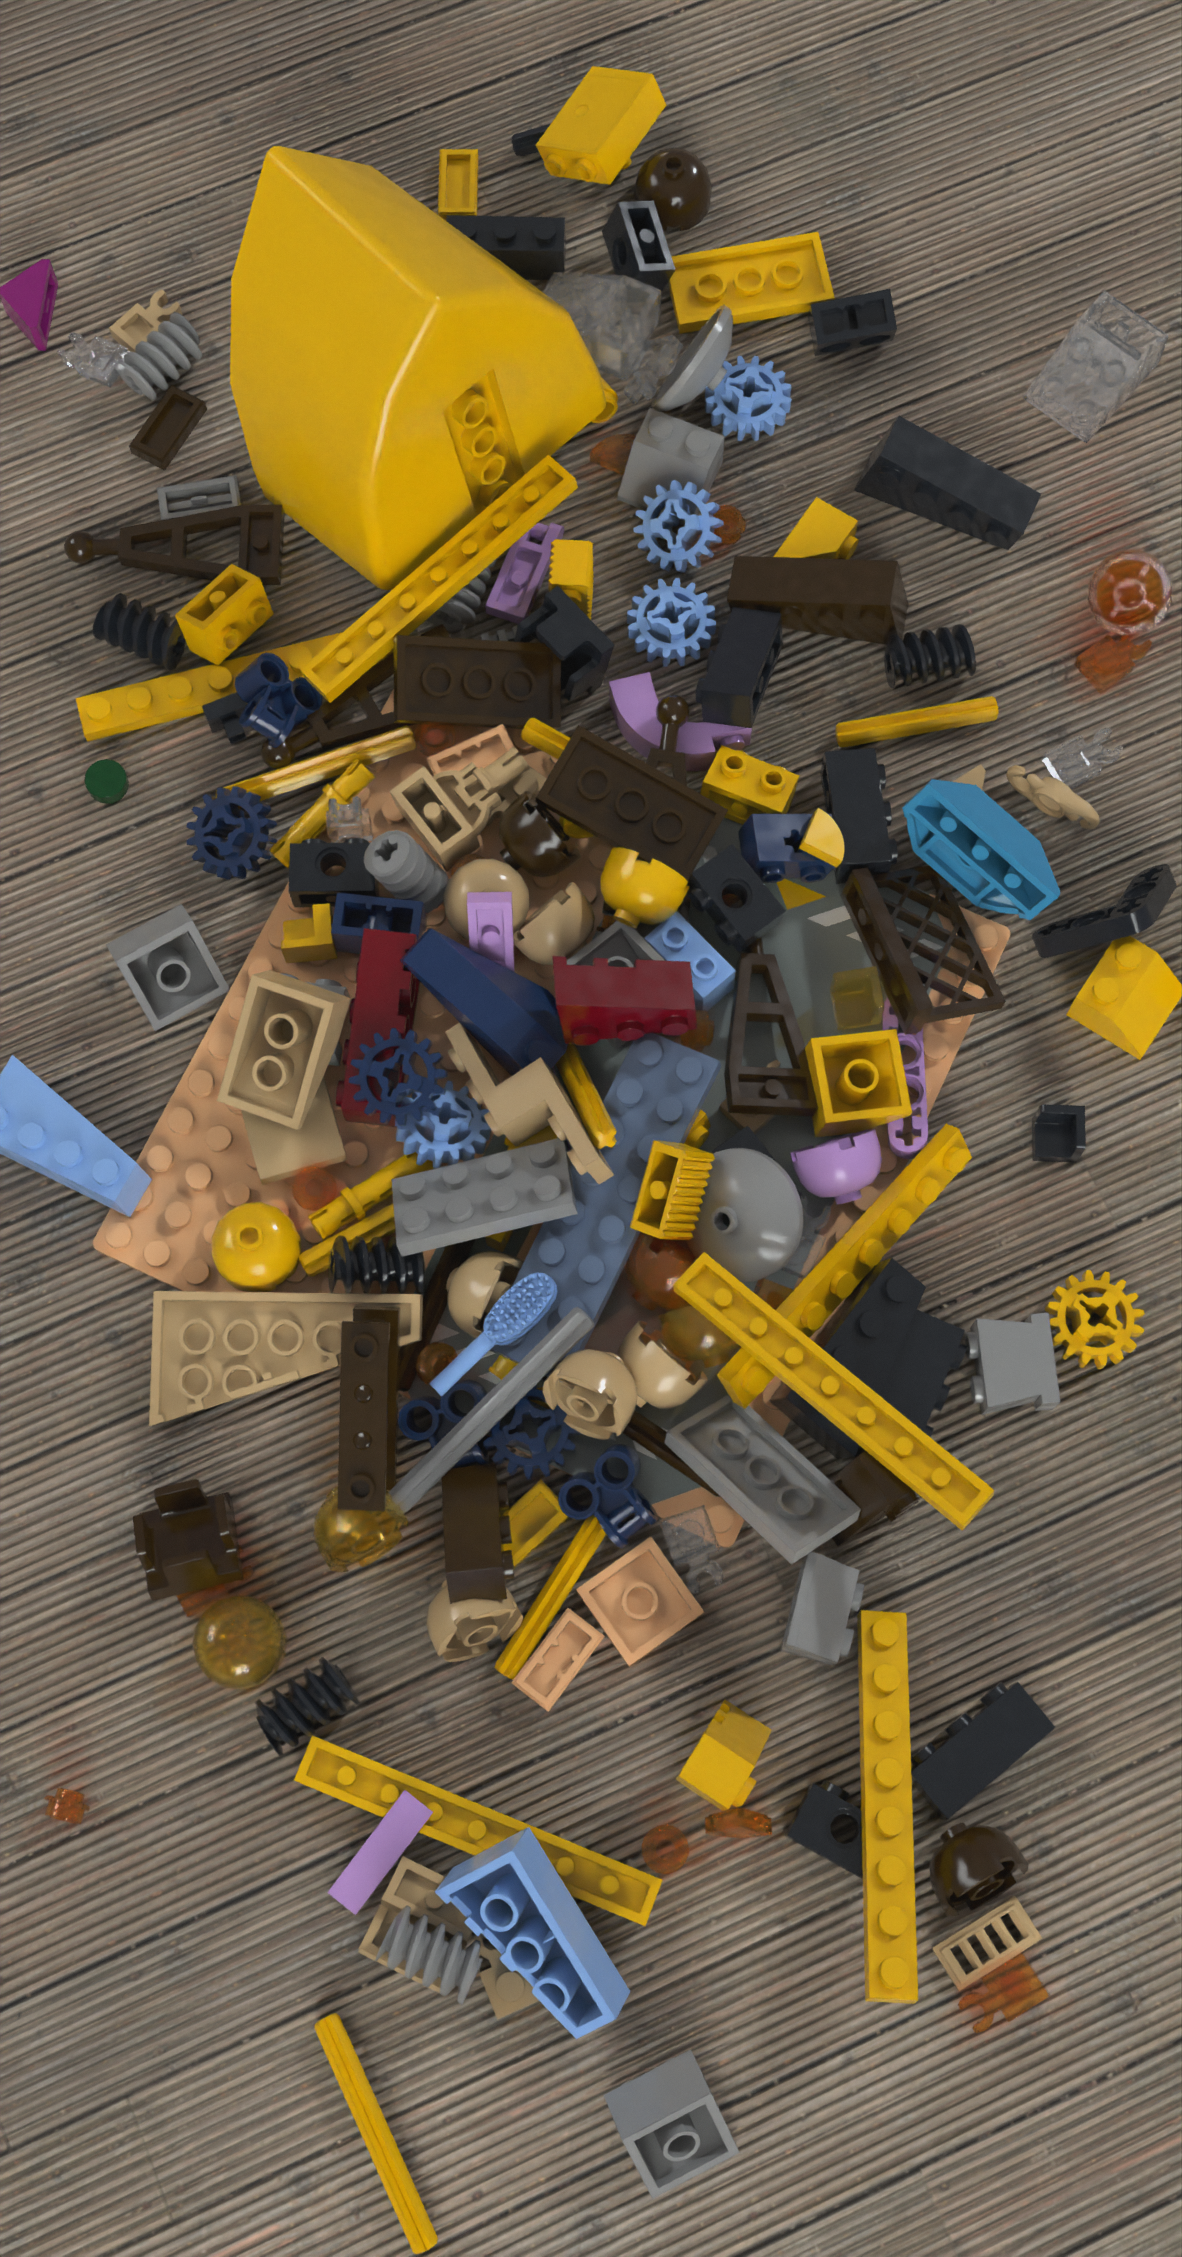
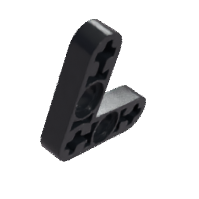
M1167 864L1157 865L1137 874L1114 906L1056 921L1035 931L1032 934V939L1041 958L1057 956L1131 936L1152 926L1177 887L1170 866Z

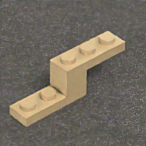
M460 1022L445 1032L453 1045V1048L448 1050V1054L461 1073L467 1070L471 1080L465 1084L479 1105L485 1102L490 1112L486 1113L484 1118L498 1138L504 1134L517 1147L550 1125L561 1141L568 1139L573 1149L568 1151L567 1155L581 1176L588 1172L599 1185L614 1176L601 1151L593 1145L580 1115L557 1076L541 1057L507 1080L499 1083L477 1042Z

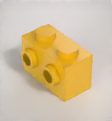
M231 564L176 613L175 617L189 650L218 666L274 613L261 579Z
M721 745L703 780L700 794L728 809L725 818L744 825L751 814H787L793 802L800 775L789 772L781 766H774L751 757L743 751L733 750Z

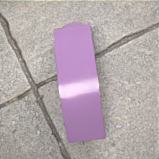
M650 672L609 681V701L620 732L636 751L648 758L651 748L659 749L662 725L656 717V707L659 701L654 690ZM686 721L683 726L679 727L676 752L685 753L686 771L709 770L721 745L739 751L745 746L750 745L752 728Z

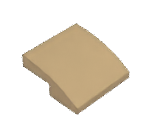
M324 1076L303 1125L299 1130L241 1110L262 1185L347 1160Z
M402 1856L381 1899V1904L359 1947L358 1953L375 1961L394 1918L406 1905L411 1907V1924H414L423 1914L428 1915L427 1932L429 1933L441 1922L446 1924L444 1938L446 1941H449L458 1931L462 1932V1949L464 1950L473 1931L464 1923L466 1917L451 1901L446 1904L435 1893V1890L444 1880L445 1876ZM386 1951L376 1962L388 1967L389 1952ZM403 1960L394 1971L405 1976L406 1960ZM421 1968L410 1979L422 1984L424 1969ZM438 1977L428 1988L440 1993L441 1978Z

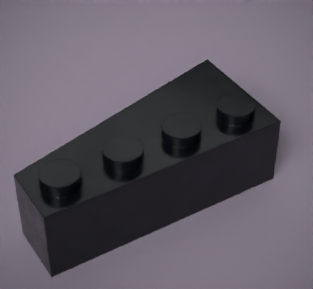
M901 416L896 418L872 451L854 489L856 492L1006 550H1009L1024 534L1041 496V493Z
M893 1258L881 1261L855 1287L814 1342L881 1396L926 1286ZM783 1382L769 1401L836 1459L855 1457L860 1445Z

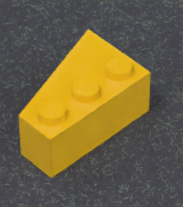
M724 1699L675 1780L722 1811L728 1810L731 1805L736 1808L742 1806L757 1782L749 1775L754 1769L772 1730Z

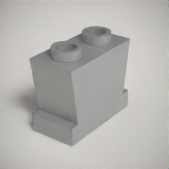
M1049 1313L1030 1314L1025 1322L976 1318L970 1327L971 1332L965 1333V1345L968 1346L966 1350L967 1358L974 1359L976 1376H971L970 1388L973 1403H980L981 1415L1033 1402L1035 1411L1053 1410L1061 1401Z

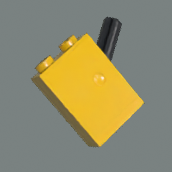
M592 66L551 124L512 136L513 150L517 156L539 152L544 161L545 168L552 176L611 185L620 170H625L631 165L630 156L664 110L666 102L652 73Z

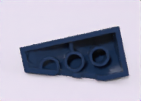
M432 928L428 929L400 959L411 973L511 1076L540 1057L551 1069L566 1053L569 1043L565 1044L556 1006V998L547 989Z

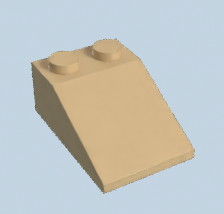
M272 970L253 974L217 1101L291 1128L301 1129L339 1041L351 998Z

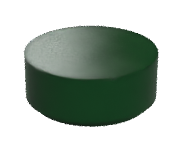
M104 759L93 763L86 771L84 778L85 786L91 797L104 804L119 801L127 793L129 787V780L124 768L114 760Z

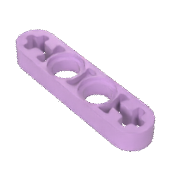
M887 998L882 1009V1030L897 1029L898 1034V1019L896 1015H893L895 1014ZM923 1028L916 1035L898 1034L899 1045H908L916 1052L914 1061L909 1064H903L907 1086L914 1088L919 1096L917 1101L911 1105L912 1114L908 1116L912 1117V1134L920 1136L914 1138L913 1145L905 1146L903 1139L896 1138L903 1134V1118L887 1123L889 1147L896 1156L904 1159L915 1158L927 1145L928 1141Z

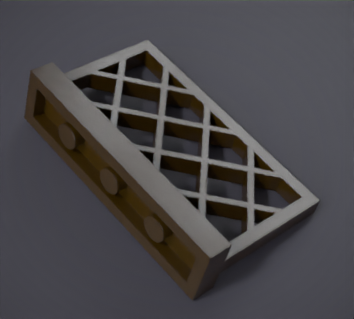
M930 866L871 875L868 867L852 870L840 896L905 1035L920 1032L925 1023L1002 1009L1006 1001L948 882ZM931 880L937 892L936 897L934 898L912 887L914 882ZM888 887L901 894L902 897L898 904H895L883 898L878 888ZM906 897L929 908L925 918L902 907ZM933 911L950 919L954 927L952 932L929 921ZM895 918L919 929L914 939L897 930L894 924ZM922 932L946 943L941 953L918 942ZM950 945L967 954L970 960L968 967L946 956ZM912 952L935 963L930 974L914 966L910 958ZM939 966L962 977L958 988L935 977ZM967 980L982 987L987 998L978 999L962 991ZM930 987L951 998L950 1004L934 1007L927 994L928 988Z

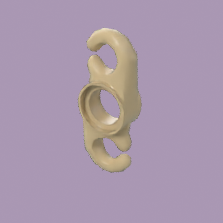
M1014 765L1008 768L1006 775L1010 784L1018 793L1033 802L1043 813L1056 818L1066 816L1070 821H1077L1079 816L1084 819L1080 821V826L1085 829H1095L1099 825V815L1094 808L1075 794L1062 781L1052 777L1041 779L1036 774H1028L1027 779L1022 777L1026 773L1024 767Z

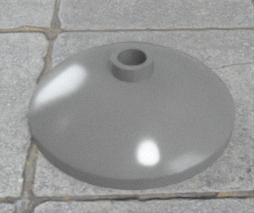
M725 304L719 307L678 359L658 390L652 402V408L662 412L680 407L695 399L706 387L713 391L727 373V370L722 365L732 344L733 329L732 311Z
M730 1148L713 1153L715 1160L710 1162L713 1168L708 1171L710 1177L706 1179L708 1186L703 1188L705 1191V1195L701 1197L703 1203L699 1205L701 1212L696 1214L698 1221L694 1222L696 1229L691 1231L693 1238L685 1241L696 1259L705 1252L740 1282L757 1281L773 1275L792 1258L801 1239L803 1209L796 1186L787 1172L776 1161L761 1152L747 1148ZM723 1213L727 1214L730 1219L729 1227L723 1222Z

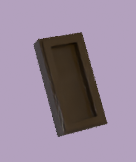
M171 385L130 443L131 454L166 470L207 411L205 401Z

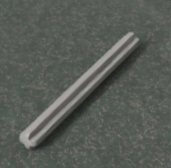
M573 1308L388 1492L387 1498L390 1504L400 1513H407L594 1327L591 1317L581 1308Z

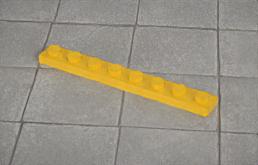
M548 454L303 666L300 671L304 678L331 703L394 648V638L397 635H409L572 494L578 488L575 477Z
M343 632L223 661L218 666L211 664L76 698L84 736L87 742L204 713L203 705L237 692L235 678L263 653H273L283 660L288 668L291 681L299 677L304 678L300 669ZM394 648L389 653H387L381 660H383L385 657L391 654L394 651Z
M947 1123L940 1129L776 1309L779 1314L809 1338L823 1325L832 1312L852 1293L860 1281L880 1262L888 1250L908 1231L916 1219L936 1200L944 1188L972 1159L960 1129ZM742 1347L717 1374L732 1401L745 1409L776 1376Z
M705 1252L673 1284L674 1291L962 1531L994 1496L995 1490Z
M861 1610L857 1615L865 2001L915 2004L918 2001L907 1614Z
M313 1735L294 1778V1781L383 1818L403 1791L406 1790L433 1811L432 1815L419 1830V1833L474 1856L530 1827L571 1896L643 1926L647 1924L662 1883V1879Z

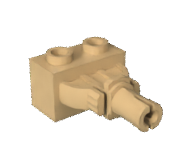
M515 747L510 748L507 753L485 768H476L474 763L471 762L460 771H443L432 776L423 766L390 790L398 810L446 872L481 847L477 836L485 828L490 812L502 804L498 790L524 771L529 770L527 762L522 755L518 756L519 752Z

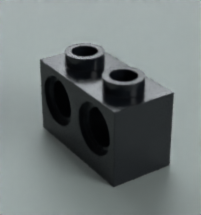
M890 289L810 305L808 321L815 356L893 341L897 331Z

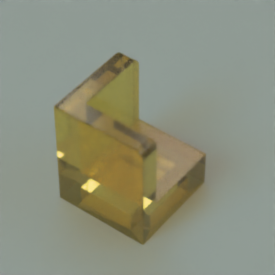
M877 966L834 973L830 986V995L837 1031L880 1024L884 1011V1000Z

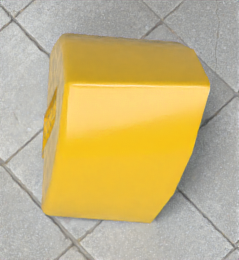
M273 146L268 150L231 278L230 385L251 464L265 498L274 505L282 504L285 514L376 587L382 590H390L395 588L548 454L550 456L553 455L602 413L607 402L599 369L565 308L372 166L282 146Z

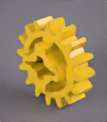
M1086 1270L1083 1273L1081 1282L1074 1275L1069 1276L1065 1280L1067 1290L1057 1286L1052 1293L1058 1302H1048L1045 1306V1311L1054 1315V1318L1050 1319L1051 1330H1055L1057 1333L1052 1339L1053 1346L1063 1344L1066 1347L1062 1358L1065 1360L1073 1354L1079 1356L1078 1365L1081 1368H1084L1090 1359H1094L1097 1369H1103L1106 1366L1107 1357L1114 1364L1120 1363L1124 1359L1121 1349L1131 1353L1137 1347L1130 1337H1140L1144 1332V1328L1134 1324L1135 1321L1145 1315L1144 1310L1133 1309L1131 1305L1139 1297L1138 1294L1131 1293L1126 1296L1122 1292L1126 1281L1122 1279L1114 1286L1109 1283L1110 1273L1106 1271L1099 1280H1094L1091 1270ZM1096 1292L1103 1295L1101 1297L1088 1298L1083 1293ZM1116 1305L1122 1315L1123 1324L1117 1320ZM1093 1312L1101 1317L1095 1327L1087 1322ZM1065 1315L1072 1321L1073 1334L1070 1333L1067 1327ZM1100 1341L1104 1345H1110L1096 1348L1086 1346L1085 1344L1087 1342Z

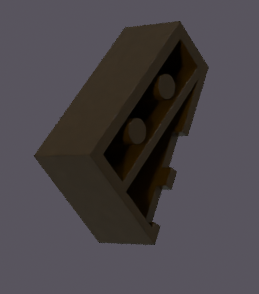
M865 1451L838 1473L840 1477L838 1481L834 1482V1480H831L833 1484L861 1508L858 1520L832 1537V1539L839 1546L887 1516L891 1523L912 1510L913 1506L922 1497Z

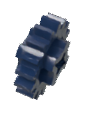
M233 786L231 791L218 787L217 798L205 794L203 795V800L206 806L203 809L193 807L192 811L198 816L197 821L188 822L186 827L194 830L195 836L189 838L186 842L187 845L198 848L192 858L194 861L204 863L202 870L212 874L217 873V877L230 880L232 875L236 878L245 879L247 874L246 868L254 872L261 870L257 861L259 858L270 860L272 856L265 849L267 844L277 843L276 838L269 836V830L277 826V821L266 819L265 816L272 809L269 805L259 803L261 796L252 792L247 793L246 789ZM238 806L244 808L251 818L246 819L244 811L239 810ZM218 847L220 856H224L225 860L221 859L213 848Z
M391 1028L390 1039L385 1040L378 1032L373 1034L376 1043L373 1048L365 1044L359 1046L365 1054L363 1061L358 1059H352L351 1065L360 1070L359 1075L349 1078V1083L361 1087V1090L353 1096L354 1100L357 1102L367 1100L369 1102L364 1110V1113L368 1116L380 1110V1122L383 1124H388L392 1115L396 1116L399 1126H406L407 1115L410 1114L417 1121H422L423 1114L421 1109L426 1106L435 1111L438 1107L431 1098L434 1094L445 1095L446 1093L445 1089L437 1085L438 1079L448 1076L446 1070L436 1069V1064L443 1059L442 1054L438 1052L429 1055L428 1051L433 1043L426 1038L417 1044V1033L413 1030H409L405 1039H401L400 1032L396 1028ZM398 1048L395 1050L393 1057L382 1063L375 1061L382 1053ZM416 1053L423 1059L426 1065L428 1078L419 1075L414 1066ZM403 1066V1073L409 1076L407 1083H398L396 1089H394V1082L388 1079L391 1071L398 1072L400 1067ZM370 1077L377 1079L382 1088L381 1102L371 1089ZM414 1092L421 1093V1096L413 1103L399 1107L404 1097Z
M537 1384L514 1406L516 1412L511 1423L503 1426V1429L500 1430L502 1418L487 1432L492 1434V1437L487 1438L483 1442L486 1450L497 1448L498 1451L492 1458L496 1466L505 1460L508 1461L507 1472L511 1476L517 1472L519 1467L524 1468L527 1480L532 1479L534 1469L537 1468L541 1469L545 1477L550 1476L549 1464L552 1462L563 1468L566 1465L562 1456L563 1451L575 1453L577 1449L576 1445L569 1440V1436L580 1435L579 1431L571 1428L563 1421L568 1414L558 1404L554 1410L549 1409L546 1411L531 1406L529 1400H537L547 1404L543 1390L537 1389ZM532 1419L534 1425L542 1424V1426L537 1428L538 1436L531 1439L526 1432L519 1434V1432L524 1430L523 1422ZM561 1428L558 1442L548 1452L546 1443L550 1435ZM519 1446L530 1451L532 1458L517 1456L507 1448L510 1447L511 1449Z

